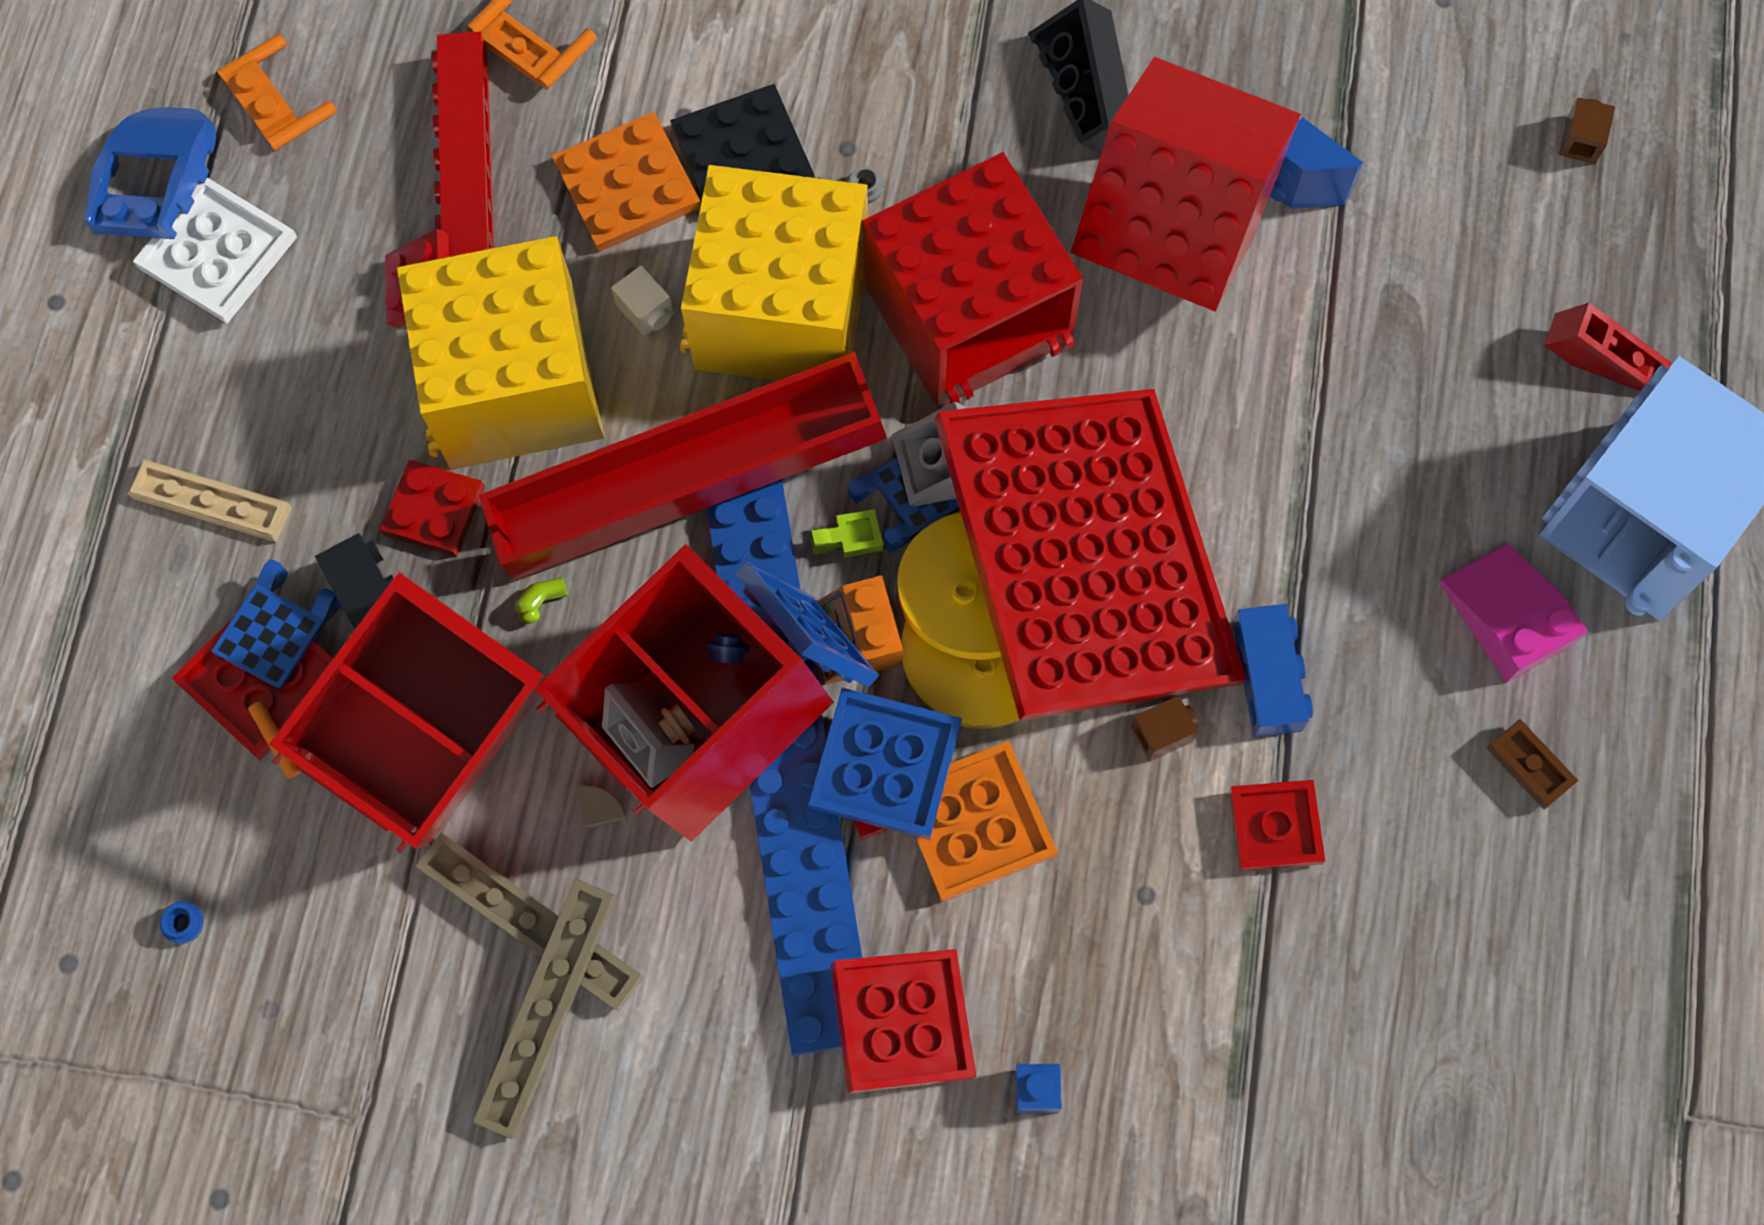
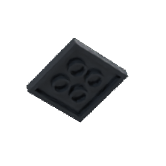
M775 83L670 120L671 128L701 200L709 165L815 178Z

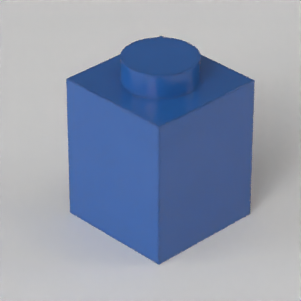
M1016 1064L1014 1069L1015 1114L1059 1113L1062 1109L1060 1064Z

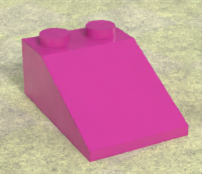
M1509 544L1500 547L1439 582L1506 683L1571 648L1588 632L1567 599Z

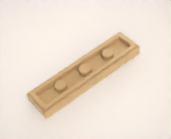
M143 459L128 491V495L132 499L276 543L292 508L288 502Z

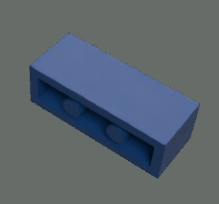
M1287 604L1239 609L1232 624L1237 650L1247 679L1243 684L1253 738L1302 732L1309 722V718L1313 716V706L1310 695L1303 692L1301 679L1305 678V664L1302 655H1296L1294 640L1298 638L1295 617H1289Z

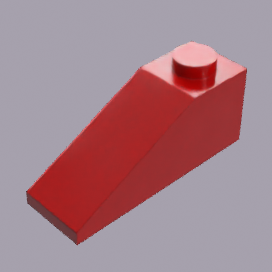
M1589 302L1555 313L1544 344L1546 348L1570 365L1638 391L1643 389L1661 365L1669 369L1671 364L1668 359Z

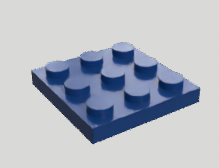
M747 561L735 573L746 586L743 590L745 596L758 607L764 608L767 612L764 617L766 622L780 634H785L789 639L787 645L804 662L809 658L821 670L827 673L832 669L847 683H851L854 680L869 687L878 678L879 674L815 597Z
M841 688L808 803L809 809L930 840L962 724V718Z

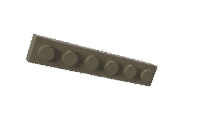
M440 833L415 867L542 958L559 916L443 833ZM597 943L580 985L619 1012L644 977Z
M574 879L473 1123L507 1138H517L617 895L581 880Z

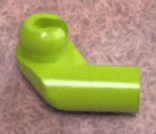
M564 577L537 582L528 586L517 599L514 606V611L518 613V619L521 623L531 624L538 621L540 617L538 607L544 601L568 596Z

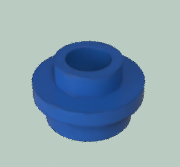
M717 633L716 640L707 641V649L711 650L710 660L716 662L742 663L744 653L749 652V645L741 642V636L737 634Z
M186 901L176 902L167 907L160 919V929L163 936L176 944H186L193 941L201 933L204 924L201 910L194 904ZM188 916L189 925L187 928L178 930V921L182 917Z

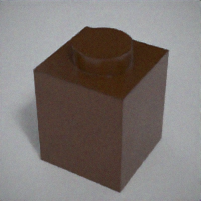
M1578 97L1567 116L1559 155L1596 164L1608 143L1615 106L1604 104L1596 99Z
M1180 696L1135 715L1131 724V728L1149 762L1192 743L1198 733L1197 727H1199L1195 711L1189 704L1184 706Z

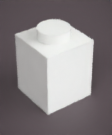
M642 265L611 287L616 306L643 336H646L652 330L657 331L663 328L674 314L670 296Z

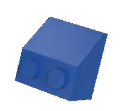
M1302 117L1297 124L1270 197L1276 201H1282L1289 208L1344 206L1349 200L1363 162Z

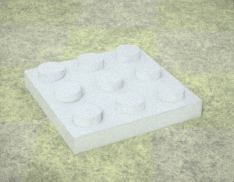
M206 178L205 183L197 184L191 196L195 202L189 213L178 214L172 226L177 232L175 239L151 238L133 262L138 269L223 322L228 323L295 241L297 235L293 229L211 179Z

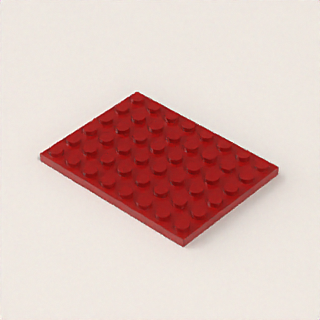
M1154 389L938 412L934 420L1019 721L1236 686L1247 680Z

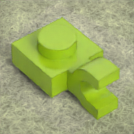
M875 509L838 515L835 520V528L811 530L812 539L810 543L813 556L830 553L839 547L842 548L844 558L883 551L884 544Z

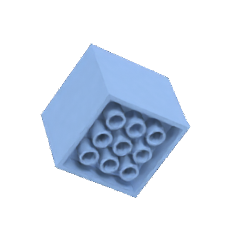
M1681 356L1675 360L1669 369L1661 365L1542 517V520L1548 524L1539 536L1625 596V605L1630 613L1642 616L1646 611L1657 620H1662L1719 566L1764 505V413Z

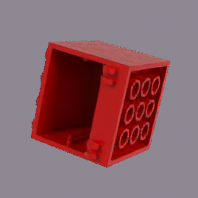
M1154 57L1111 121L1070 253L1216 312L1253 241L1301 113Z
M1004 152L862 220L865 288L937 409L953 402L960 404L959 399L962 397L967 401L974 397V391L1049 353L1051 357L1059 355L1061 353L1060 348L1063 346L1064 350L1074 347L1073 337L1083 277Z

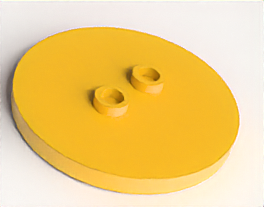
M961 513L943 517L918 533L903 554L897 580L898 599L903 615L920 638L946 654L975 660L1001 657Z
M907 620L905 621L901 637L903 671L913 693L928 710L962 718V727L974 729L998 728L1019 721L1002 657L975 660L946 654L920 638L908 624Z

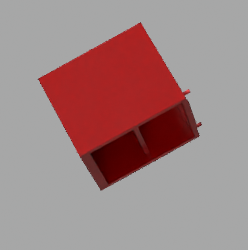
M687 544L679 549L535 688L544 699L536 707V710L541 713L548 705L555 710V716L626 791L629 789L640 801L631 810L635 815L646 807L691 842L834 703L804 661ZM717 633L737 634L741 636V642L749 645V652L744 653L742 663L716 662L710 660L711 650L707 649V641L716 640ZM612 683H645L653 694L657 692L665 699L669 709L677 704L696 730V733L693 734L695 740L693 754L670 777L653 788L647 784L602 728L605 688Z
M398 572L269 743L271 747L278 751L271 762L277 766L283 756L287 757L297 764L295 766L297 769L386 832L390 830L403 839L395 849L397 852L401 853L407 844H410L415 849L427 846L434 841L537 701L540 695L535 688L545 677L409 578Z

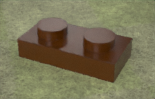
M1521 719L1516 721L1486 747L1544 810L1579 781Z

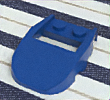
M173 107L146 109L123 119L107 139L92 168L84 221L93 233L174 240L177 232L172 228L178 214L189 213L195 202L191 196L198 183H205L209 173L205 162L207 155L213 153L216 142V129L212 121L199 110ZM119 156L176 160L165 197L109 194L107 189L110 178L116 176L120 166L118 162Z

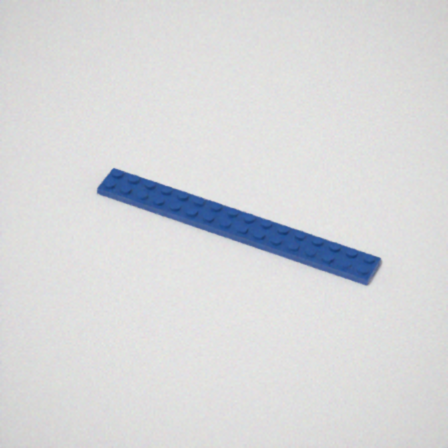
M781 479L706 509L717 575L787 644L789 639L785 634H780L774 630L764 619L767 614L764 608L758 607L745 596L743 590L746 586L735 574L747 561L800 589ZM808 658L804 663L815 676L813 661ZM822 715L750 784L792 1057L842 1048L830 964L835 960L863 958L839 816L809 809L808 807L826 744Z

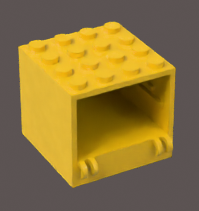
M715 165L708 166L681 305L685 325L682 336L685 339L681 340L679 350L687 354V349L690 348L694 370L778 381L853 352L865 283L862 220L868 218L866 184Z
M557 236L397 267L420 414L428 427L426 430L427 441L431 442L428 444L429 455L438 457L437 451L440 450L449 468L456 469L604 439L579 303Z

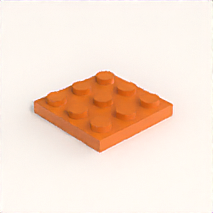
M655 112L552 155L553 162L598 253L694 212L701 207L700 200Z
M1009 740L951 763L931 839L927 840L914 836L941 903L1055 858L1058 855V851Z

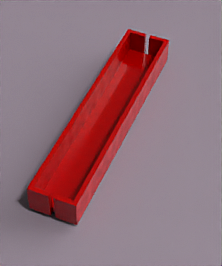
M854 351L480 494L479 498L488 527L494 532L491 533L500 566L516 581L886 440L887 436Z

